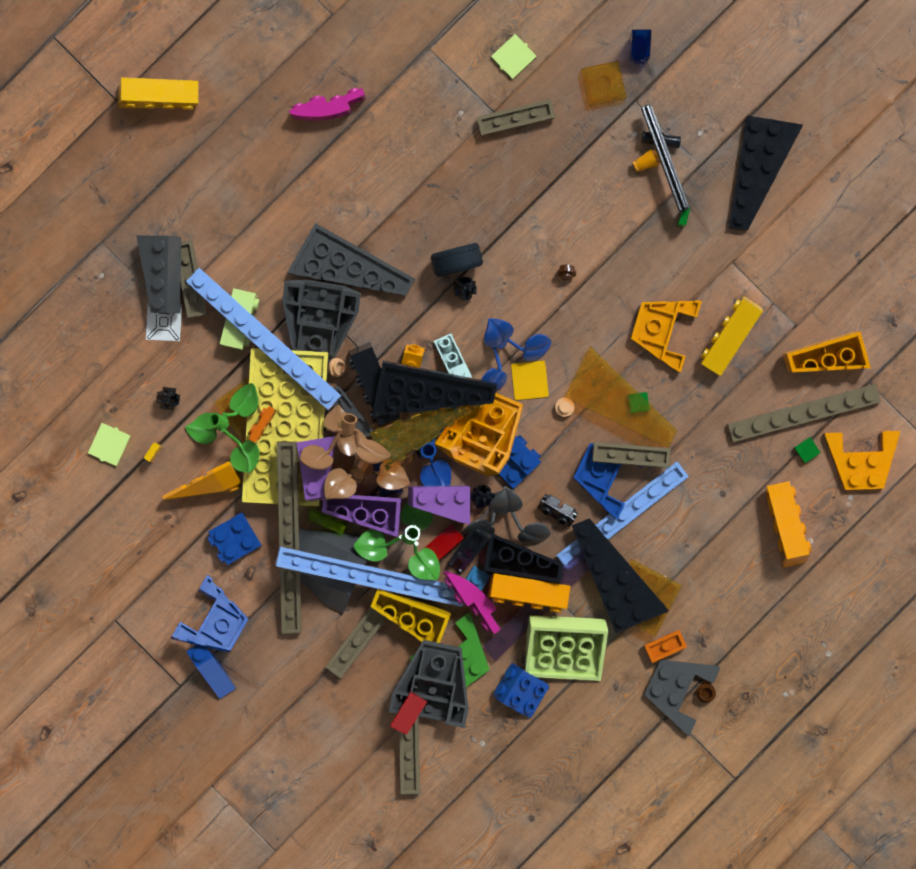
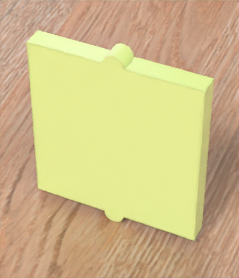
M516 34L491 56L500 66V70H504L512 80L537 57L528 48V44H524Z
M101 423L88 454L99 458L101 462L106 461L117 466L131 436L119 431L117 427L112 428Z

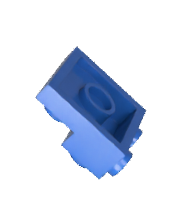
M515 435L510 457L499 473L513 489L541 463L539 460L541 456L534 449L530 451L525 446L527 441L521 435L518 437Z
M243 512L208 531L210 536L207 538L212 547L217 546L219 553H217L218 558L222 563L226 562L227 565L262 546Z

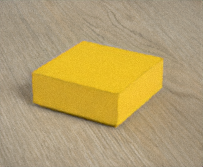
M154 442L145 454L144 459L153 463L163 446Z

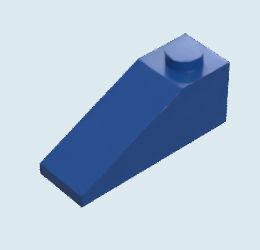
M195 645L186 651L219 699L236 689L211 648Z

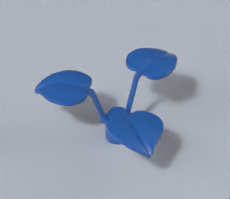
M488 318L483 339L485 345L493 349L498 369H489L481 380L497 383L496 391L505 385L507 374L501 371L502 366L497 348H504L507 342L524 352L522 355L524 360L534 361L541 358L548 351L552 340L544 334H537L526 341L525 347H521L509 339L514 331L513 326L509 322Z
M448 407L434 411L427 420L428 428L434 434L430 442H424L420 447L405 444L407 440L406 435L398 428L384 430L373 441L389 451L391 460L402 458L405 454L404 448L420 451V454L425 458H429L430 465H425L421 469L420 480L424 486L450 485L451 468L448 463L441 459L433 462V456L436 454L434 443L436 436H440L443 430L458 418V409Z

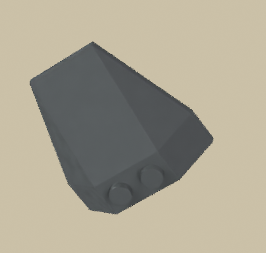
M285 281L282 301L292 350L328 352L329 364L336 357L359 312L361 293L343 285L319 281Z
M299 529L300 551L362 565L366 564L367 560L362 558L354 549V544L360 538V535ZM300 572V581L323 603L344 613L356 586L355 583Z
M423 640L392 693L389 712L397 714L409 693L413 692L427 701L419 714L420 717L444 721L447 725L465 728L469 707L462 648Z

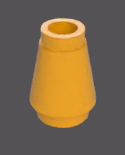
M650 149L633 161L637 172L658 167V164L661 163L656 149Z

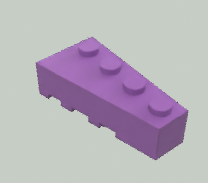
M353 495L347 499L323 500V513L399 537L400 498Z

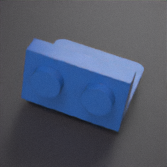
M511 663L492 696L506 706L530 718L549 689V685L514 663Z

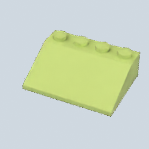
M529 615L525 671L539 678L601 681L608 636L606 619Z

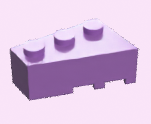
M335 436L297 442L304 494L307 502L325 499L324 483L331 471L332 465L324 470L311 469L301 463V452L309 445L320 446L326 452ZM335 446L329 454L332 458H334Z
M408 486L409 506L468 525L470 524V486Z

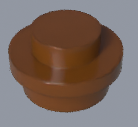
M567 264L561 265L557 275L563 280H571L576 276L575 267Z
M704 683L697 688L696 695L701 702L709 703L714 700L716 691L712 685Z

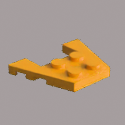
M702 301L641 302L631 340L676 372L681 373L686 356L667 350L677 313L697 318Z
M882 431V451L843 452V433H824V438L829 446L830 454L835 462L844 490L884 489L900 431Z

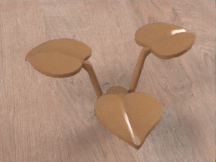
M338 404L327 413L324 419V427L330 432H337L329 449L325 452L320 446L309 445L302 450L300 461L311 469L324 470L329 468L334 461L329 454L340 435L350 437L352 434H354L356 446L359 447L356 450V455L363 462L369 464L380 463L390 459L391 454L382 445L373 440L365 439L360 443L358 438L359 430L356 429L357 417L351 413H346Z
M358 431V438L361 443L367 438L362 432ZM354 434L350 437L340 435L336 442V447L345 456L354 455L353 467L348 475L341 468L329 472L324 483V496L326 500L350 498L356 492V488L360 487L362 481L366 482L375 475H378L376 478L377 485L385 490H401L409 486L410 481L404 469L393 461L382 463L379 471L365 476L364 472L356 467L358 461L356 450L359 447L356 446Z

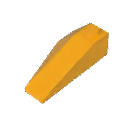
M228 461L206 472V476L197 477L191 480L190 484L182 485L163 495L162 498L163 500L226 492L228 490L232 493L240 489L239 485L243 481L238 471Z

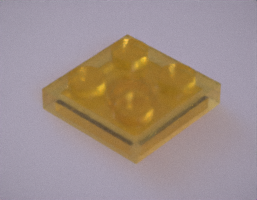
M619 61L581 68L589 107L627 98Z

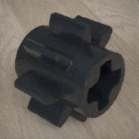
M470 277L459 278L458 283H453L455 296H458L460 300H470L472 294H477L476 281H472Z
M163 387V390L157 392L156 402L161 404L160 409L173 411L174 407L179 405L180 395L175 393L176 388Z
M479 485L477 488H473L470 500L474 501V505L477 508L484 509L490 506L495 493H491L489 486Z

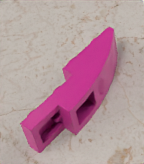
M353 88L344 96L336 95L330 98L329 102L326 101L324 96L320 97V95L310 98V102L293 105L289 112L292 118L300 120L321 121L334 119L350 114L351 109L349 106L366 99L362 88Z
M444 571L443 574L446 578L443 580L449 588H453L455 591L454 597L457 602L467 607L472 604L470 608L476 616L479 615L482 619L480 623L484 630L493 634L498 632L500 628L491 615L497 609L488 597L468 580L454 573Z

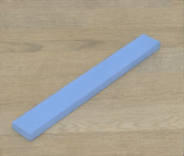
M675 462L670 468L666 469L625 501V505L617 520L609 514L598 522L596 526L607 539L611 538L689 476L679 463ZM577 539L556 555L560 562L566 566L567 571L584 559Z

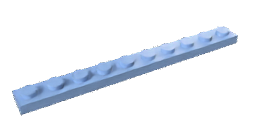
M200 268L186 281L188 285L327 410L340 399L341 395Z
M279 546L275 563L277 567L460 607L463 605L459 604L455 599L454 594L456 593L453 588H449L444 582L421 580L412 575Z

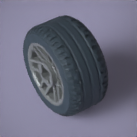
M472 243L433 253L431 255V263L434 274L437 277L482 266L483 259L479 245Z

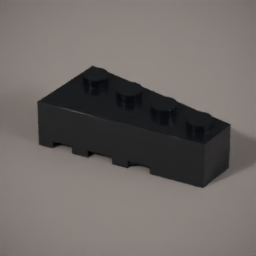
M371 342L349 350L351 358L348 361L352 370H357L358 376L355 378L359 388L363 386L365 394L362 395L366 405L370 404L373 410L381 367ZM396 413V415L387 414L372 417L373 422H378L379 426L401 417L399 413Z
M490 533L491 538L489 539L484 567L486 573L563 584L566 567L563 563Z

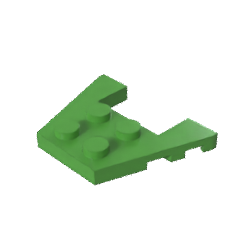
M467 613L456 622L467 640L457 646L462 648L466 687L489 671L470 613Z

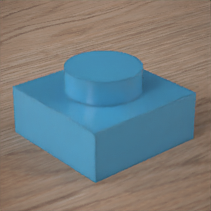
M473 566L466 580L482 591L490 575Z

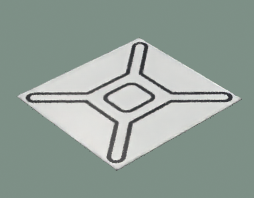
M148 303L146 340L180 341L182 304H180V313H151Z

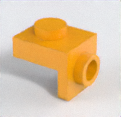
M416 344L406 345L402 364L421 368L425 348Z

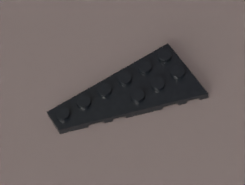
M746 116L728 228L748 231L803 124Z
M383 360L372 417L387 414L396 415V413L405 412L414 413L439 410L440 408L448 407L457 408V406L493 404L497 383Z

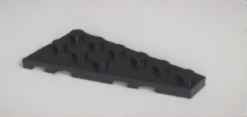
M590 518L571 525L615 633L669 612L666 606Z

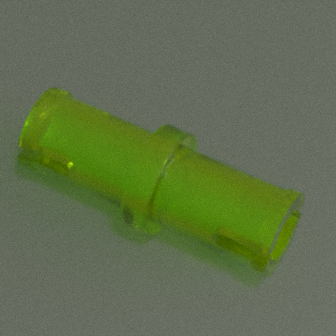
M314 509L310 511L307 518L308 521L323 526L322 529H329L340 535H343L347 528L346 523L335 520L331 515L328 514L326 516Z

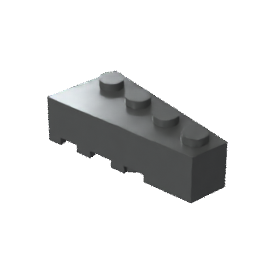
M136 235L151 313H180L181 237Z

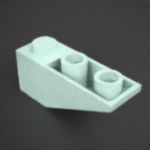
M450 333L435 340L434 343L447 372L472 378L452 334Z

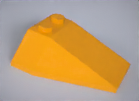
M495 393L493 404L471 406L443 430L435 445L455 462L483 475L499 474L510 457L523 404Z

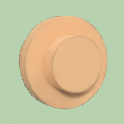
M333 358L328 366L329 373L333 377L343 375L346 371L345 362L340 358Z
M561 398L556 402L555 410L562 417L570 416L574 411V403L569 398Z

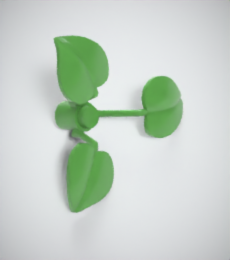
M253 383L247 384L235 392L229 404L230 409L235 411L234 413L224 412L222 415L218 413H204L185 427L195 441L205 445L215 441L217 430L225 433L239 445L231 453L230 461L232 466L236 470L248 474L258 464L259 448L251 440H247L242 445L226 429L229 426L227 417L237 416L238 414L242 417H249L257 410L259 398L255 385Z
M408 503L401 511V521L410 526L405 529L402 535L385 543V536L381 532L369 530L363 533L354 544L355 551L362 558L377 562L387 556L386 547L403 540L408 545H414L415 555L408 561L410 573L421 580L436 581L439 578L440 565L436 554L429 548H423L419 553L417 551V539L420 537V530H424L431 525L433 514L409 506Z

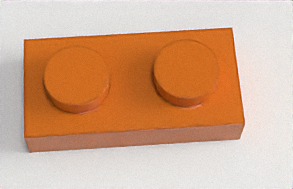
M270 406L267 409H262L258 416L260 421L257 426L254 424L248 432L250 435L249 440L256 444L258 443L277 412Z
M678 629L645 644L644 647L651 663H654L687 648V645Z

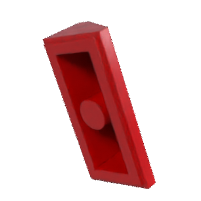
M450 524L425 548L431 549L439 561L464 538Z
M410 692L391 722L390 727L407 735L427 701Z

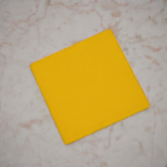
M544 360L511 364L515 400L549 396Z

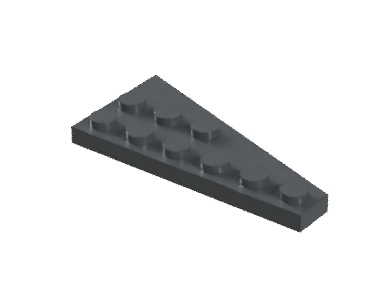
M316 223L287 272L292 275L401 296L408 294L415 281L413 277Z

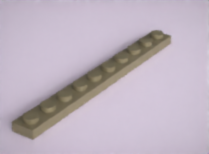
M277 441L279 546L300 551L297 441ZM280 567L282 633H301L300 571Z

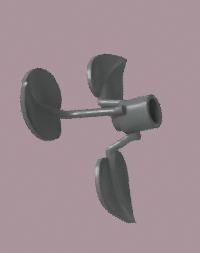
M505 486L502 491L495 493L494 498L490 502V509L493 511L491 521L488 522L486 519L473 521L462 530L461 535L467 537L476 524L487 533L494 534L495 528L492 525L494 524L496 513L506 514L508 512L511 513L518 529L521 531L517 537L522 543H540L546 540L551 532L542 523H531L523 528L514 513L522 508V500L514 491Z

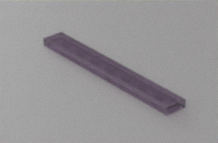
M582 550L565 565L563 585L572 586L589 570ZM525 604L482 648L496 661L527 631L529 615L542 616L550 607L534 609L531 608V605Z

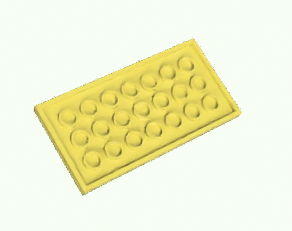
M251 348L249 384L253 383L255 385L259 404L255 413L247 417L246 441L249 440L250 435L248 432L254 424L257 426L260 421L258 416L263 408L267 409L270 406L277 412L256 444L260 454L257 466L249 474L244 472L242 502L278 504L277 441L302 442L324 438L325 407L261 349ZM291 350L327 382L328 352ZM297 449L298 504L303 506H320V500L312 502L305 500Z

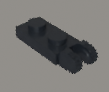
M476 524L455 551L448 565L451 567L459 558L464 562L457 571L461 574L465 567L470 565L485 546L491 535Z

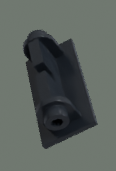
M545 494L537 508L543 514L557 519L560 524L570 527L578 515L576 509L566 503L560 508L558 506L561 500L551 494Z

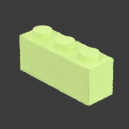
M233 288L231 297L253 316L254 310H258L260 299H257V294ZM226 319L220 345L244 351L245 347L249 346L250 340Z

